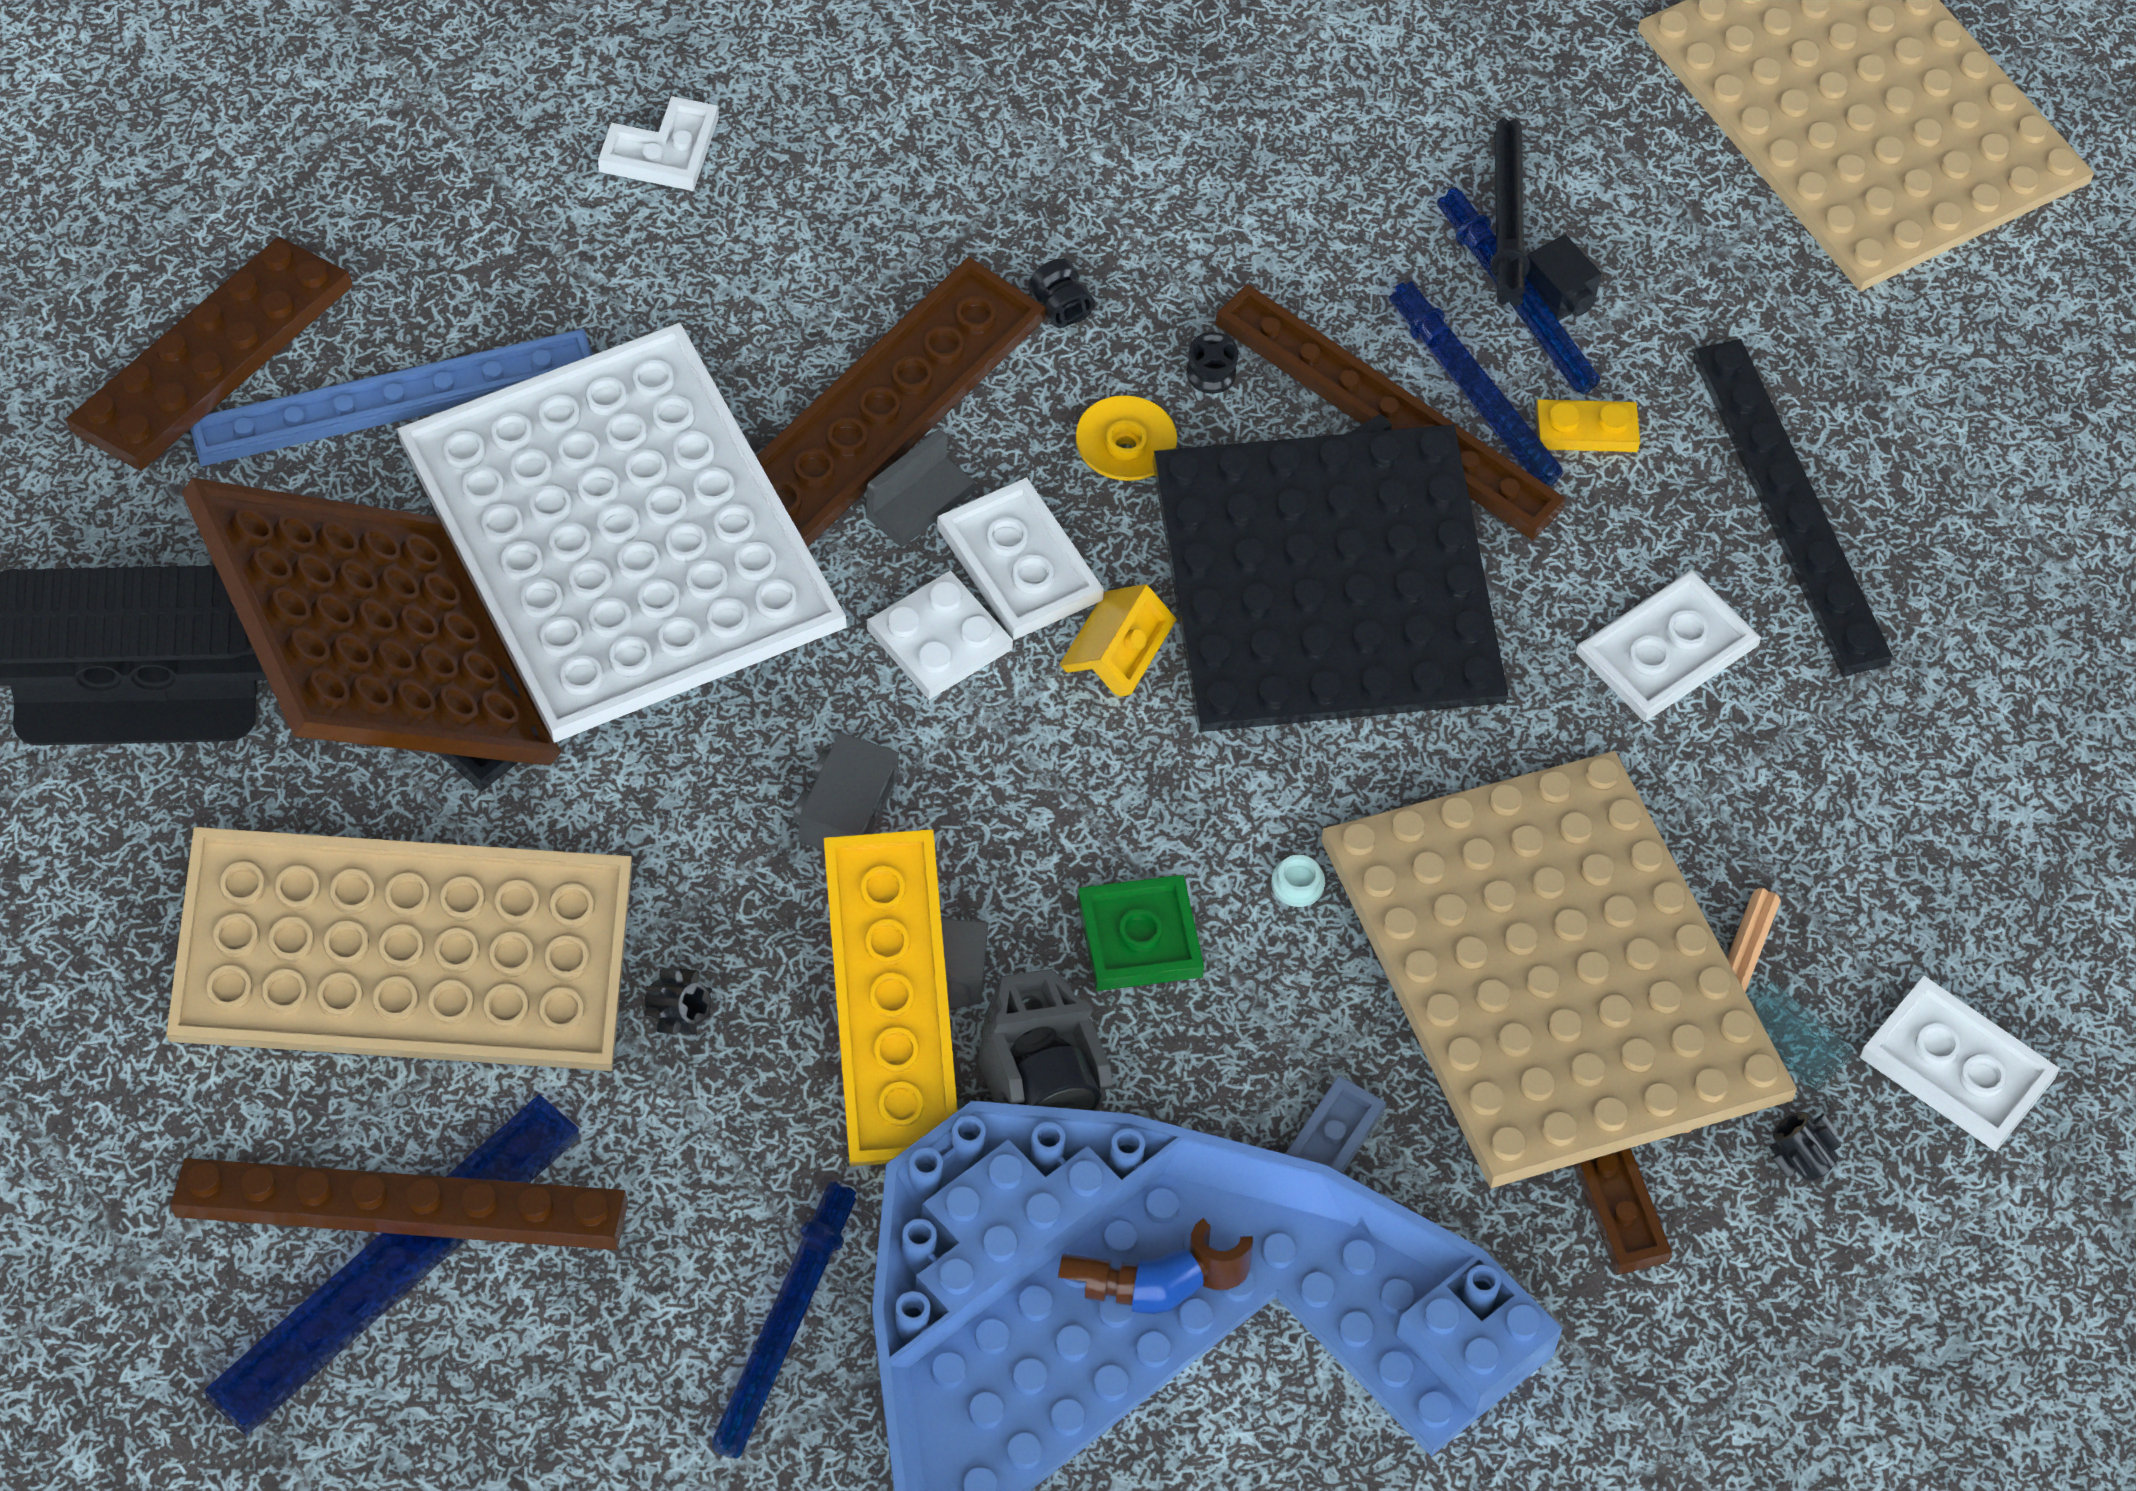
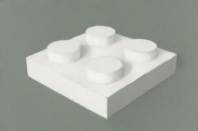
M951 570L867 620V630L928 700L1011 651L1013 647V639Z

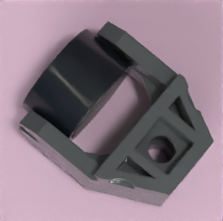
M1053 969L1001 977L985 1013L978 1064L995 1103L1094 1111L1099 1102L1106 1101L1105 1089H1112L1113 1087L1110 1063L1090 1019L1093 1011L1092 1006L1087 1001L1074 995L1071 986ZM1031 1055L1016 1066L1013 1057Z

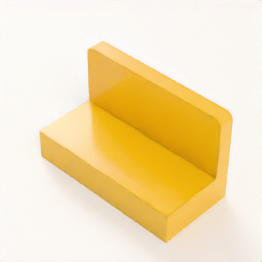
M1147 584L1106 591L1103 594V600L1096 604L1060 662V666L1067 673L1093 669L1114 694L1120 697L1129 696L1133 693L1177 619Z

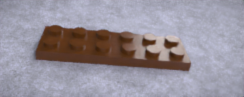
M278 236L66 418L70 431L86 442L141 472L350 290L353 284L349 272Z

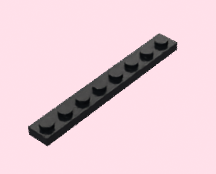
M1742 339L1696 348L1693 356L1696 367L1842 677L1890 666L1893 655Z

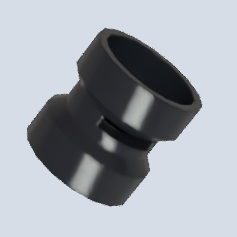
M1065 258L1045 263L1033 273L1029 280V287L1038 302L1045 304L1048 319L1054 327L1059 329L1085 320L1095 307V300L1088 288L1079 283L1080 275L1072 262Z

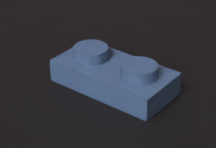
M1338 1075L1285 1154L1325 1164L1343 1174L1383 1115L1386 1102Z

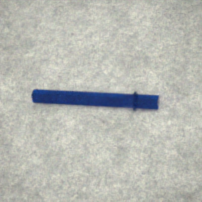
M1457 187L1451 188L1446 196L1440 197L1437 200V205L1457 231L1456 241L1459 245H1466L1497 285L1496 277L1493 275L1490 266L1496 249V235L1490 229L1491 220L1486 215H1479L1462 191H1459ZM1525 277L1523 303L1516 307L1511 302L1509 303L1574 391L1580 392L1582 395L1589 393L1600 383V376Z
M1412 281L1406 285L1403 282L1395 287L1396 292L1389 296V300L1410 325V335L1416 340L1420 338L1524 469L1547 486L1556 484L1563 475V468L1444 322V312L1440 308H1433Z
M829 1182L812 1220L804 1222L800 1229L803 1238L712 1438V1448L720 1455L738 1459L744 1451L833 1252L840 1250L844 1244L841 1232L856 1201V1192L851 1187H842L837 1182Z

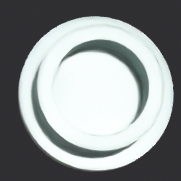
M1292 855L1275 867L1272 873L1271 887L1275 896L1283 903L1294 907H1305L1315 903L1322 896L1325 887V876L1317 862L1305 855Z

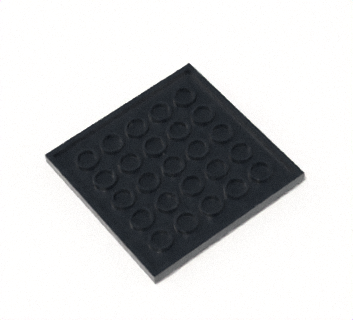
M1455 424L1154 451L1152 462L1198 732L1504 704L1507 702L1509 695Z

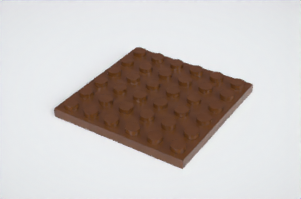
M192 478L181 493L192 514L193 520L198 527L294 737L548 766L560 755L561 750L557 742H553L439 517ZM499 667L512 677L521 698L517 697L509 688ZM533 726H535L538 732L537 737L534 736L533 732L530 729Z

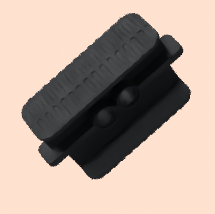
M214 565L85 567L74 569L34 568L23 570L9 569L0 572V686L11 687L14 699L13 727L16 735L23 742L35 746L224 742L238 740L252 730L256 719L257 680H267V677Z

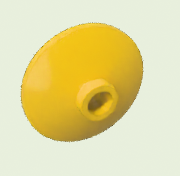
M1113 396L1096 402L1083 413L1077 424L1076 446L1085 463L1097 473L1116 480L1135 481L1155 475L1152 462L1154 451L1176 449L1177 432L1170 416L1155 403L1135 396ZM1129 444L1133 448H1121L1118 445Z

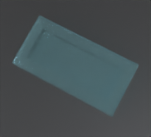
M1773 981L1750 1000L1783 1064L1814 1092L1851 1060L1854 1051Z

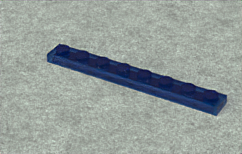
M538 1094L446 1177L530 1183L579 1139V1128L544 1097ZM381 1233L204 1390L206 1400L245 1436L249 1435L467 1239Z

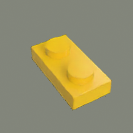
M1537 399L1535 416L1538 449L1638 452L1640 434L1637 402Z

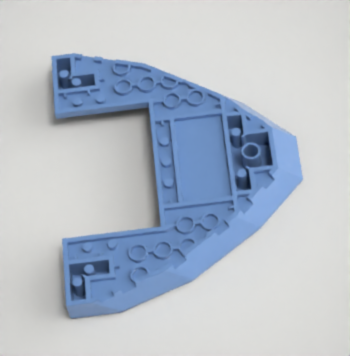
M970 1101L886 1164L872 1319L894 1491L1033 1490L1275 1297L1431 1457L1550 1360L1555 1354L1563 1328L1484 1249L1325 1164L1130 1113ZM1202 1218L1211 1226L1209 1247L1212 1249L1228 1251L1238 1245L1240 1236H1253L1250 1271L1247 1278L1239 1286L1228 1290H1213L1202 1286L1168 1312L1157 1314L1132 1312L1131 1305L1116 1303V1296L1107 1295L1105 1301L1086 1299V1282L1058 1278L1063 1253L1111 1260V1267L1121 1268L1122 1262L1138 1265L1140 1259L1153 1260L1182 1248L1190 1251L1191 1233L1195 1224Z

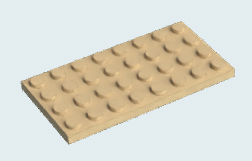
M194 827L166 1036L169 1042L613 1071L632 874V856Z

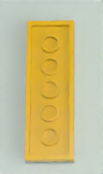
M933 829L824 838L850 1167L887 1164L958 1111Z

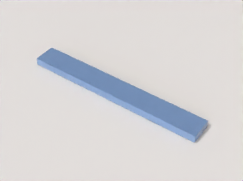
M579 329L210 413L197 422L190 429V433L201 467L445 411L592 356L593 354L584 329Z

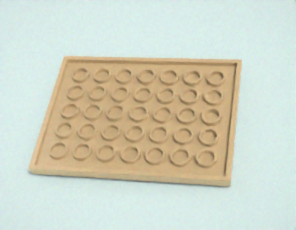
M1684 0L1641 19L1639 22L1638 32L1860 292L2091 183L2094 175L2092 169L1940 0Z
M1616 751L1323 828L1321 842L1490 1189L1793 1101L1797 1088Z

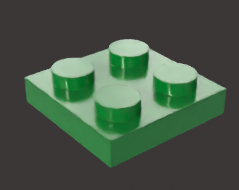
M1184 874L1078 888L1077 903L1096 992L1203 978L1204 963Z

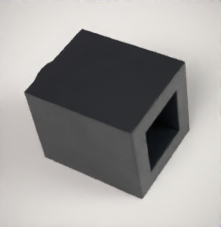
M1566 234L1527 254L1530 259V270L1525 276V288L1555 322L1571 314L1575 317L1581 316L1592 308L1597 299L1596 295L1602 273Z

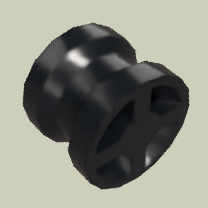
M1217 332L1202 333L1194 338L1189 348V362L1186 372L1189 383L1203 393L1215 394L1229 389L1234 383L1239 353L1236 343L1230 337ZM1216 364L1221 365L1219 368H1209V367H1207V366H1215Z

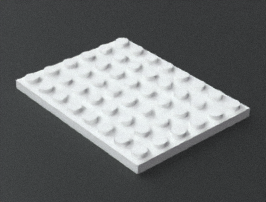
M681 323L397 428L400 443L554 743L847 628L845 613Z

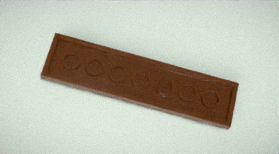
M968 256L756 455L807 548L867 491V485L872 479L905 455L1045 320V306Z

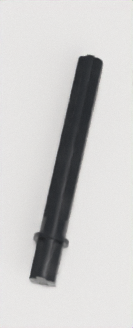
M1501 118L1496 123L1495 131L1496 249L1490 266L1493 275L1496 277L1497 301L1501 305L1511 302L1516 307L1523 303L1525 276L1530 270V259L1525 253L1522 124L1516 118L1510 121L1506 118Z

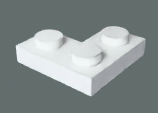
M671 96L659 132L611 123L598 158L599 172L694 191L719 119V107L713 104Z

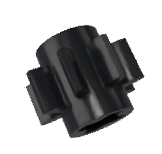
M662 968L660 969V979L654 981L650 986H646V1010L644 1015L659 1020L657 1032L676 1035L678 1032L694 1035L697 1033L696 1024L703 1022L707 1017L711 1016L710 993L712 988L697 983L699 971L682 968L680 970Z
M1806 1112L1793 1113L1783 1119L1773 1131V1138L1776 1142L1770 1145V1149L1775 1154L1772 1159L1786 1178L1791 1177L1798 1171L1805 1180L1818 1179L1828 1173L1838 1160V1154L1835 1150L1841 1147V1143L1836 1138L1839 1133L1825 1114L1818 1116L1812 1121Z

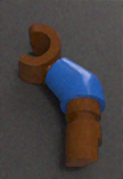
M1202 1218L1195 1224L1191 1233L1190 1251L1182 1248L1153 1260L1140 1259L1138 1265L1122 1262L1121 1268L1111 1267V1260L1063 1253L1058 1278L1086 1282V1299L1105 1301L1107 1295L1116 1296V1303L1131 1305L1132 1312L1146 1314L1168 1312L1202 1286L1213 1290H1228L1239 1286L1247 1278L1250 1271L1253 1236H1240L1238 1245L1228 1251L1212 1249L1209 1247L1211 1226Z

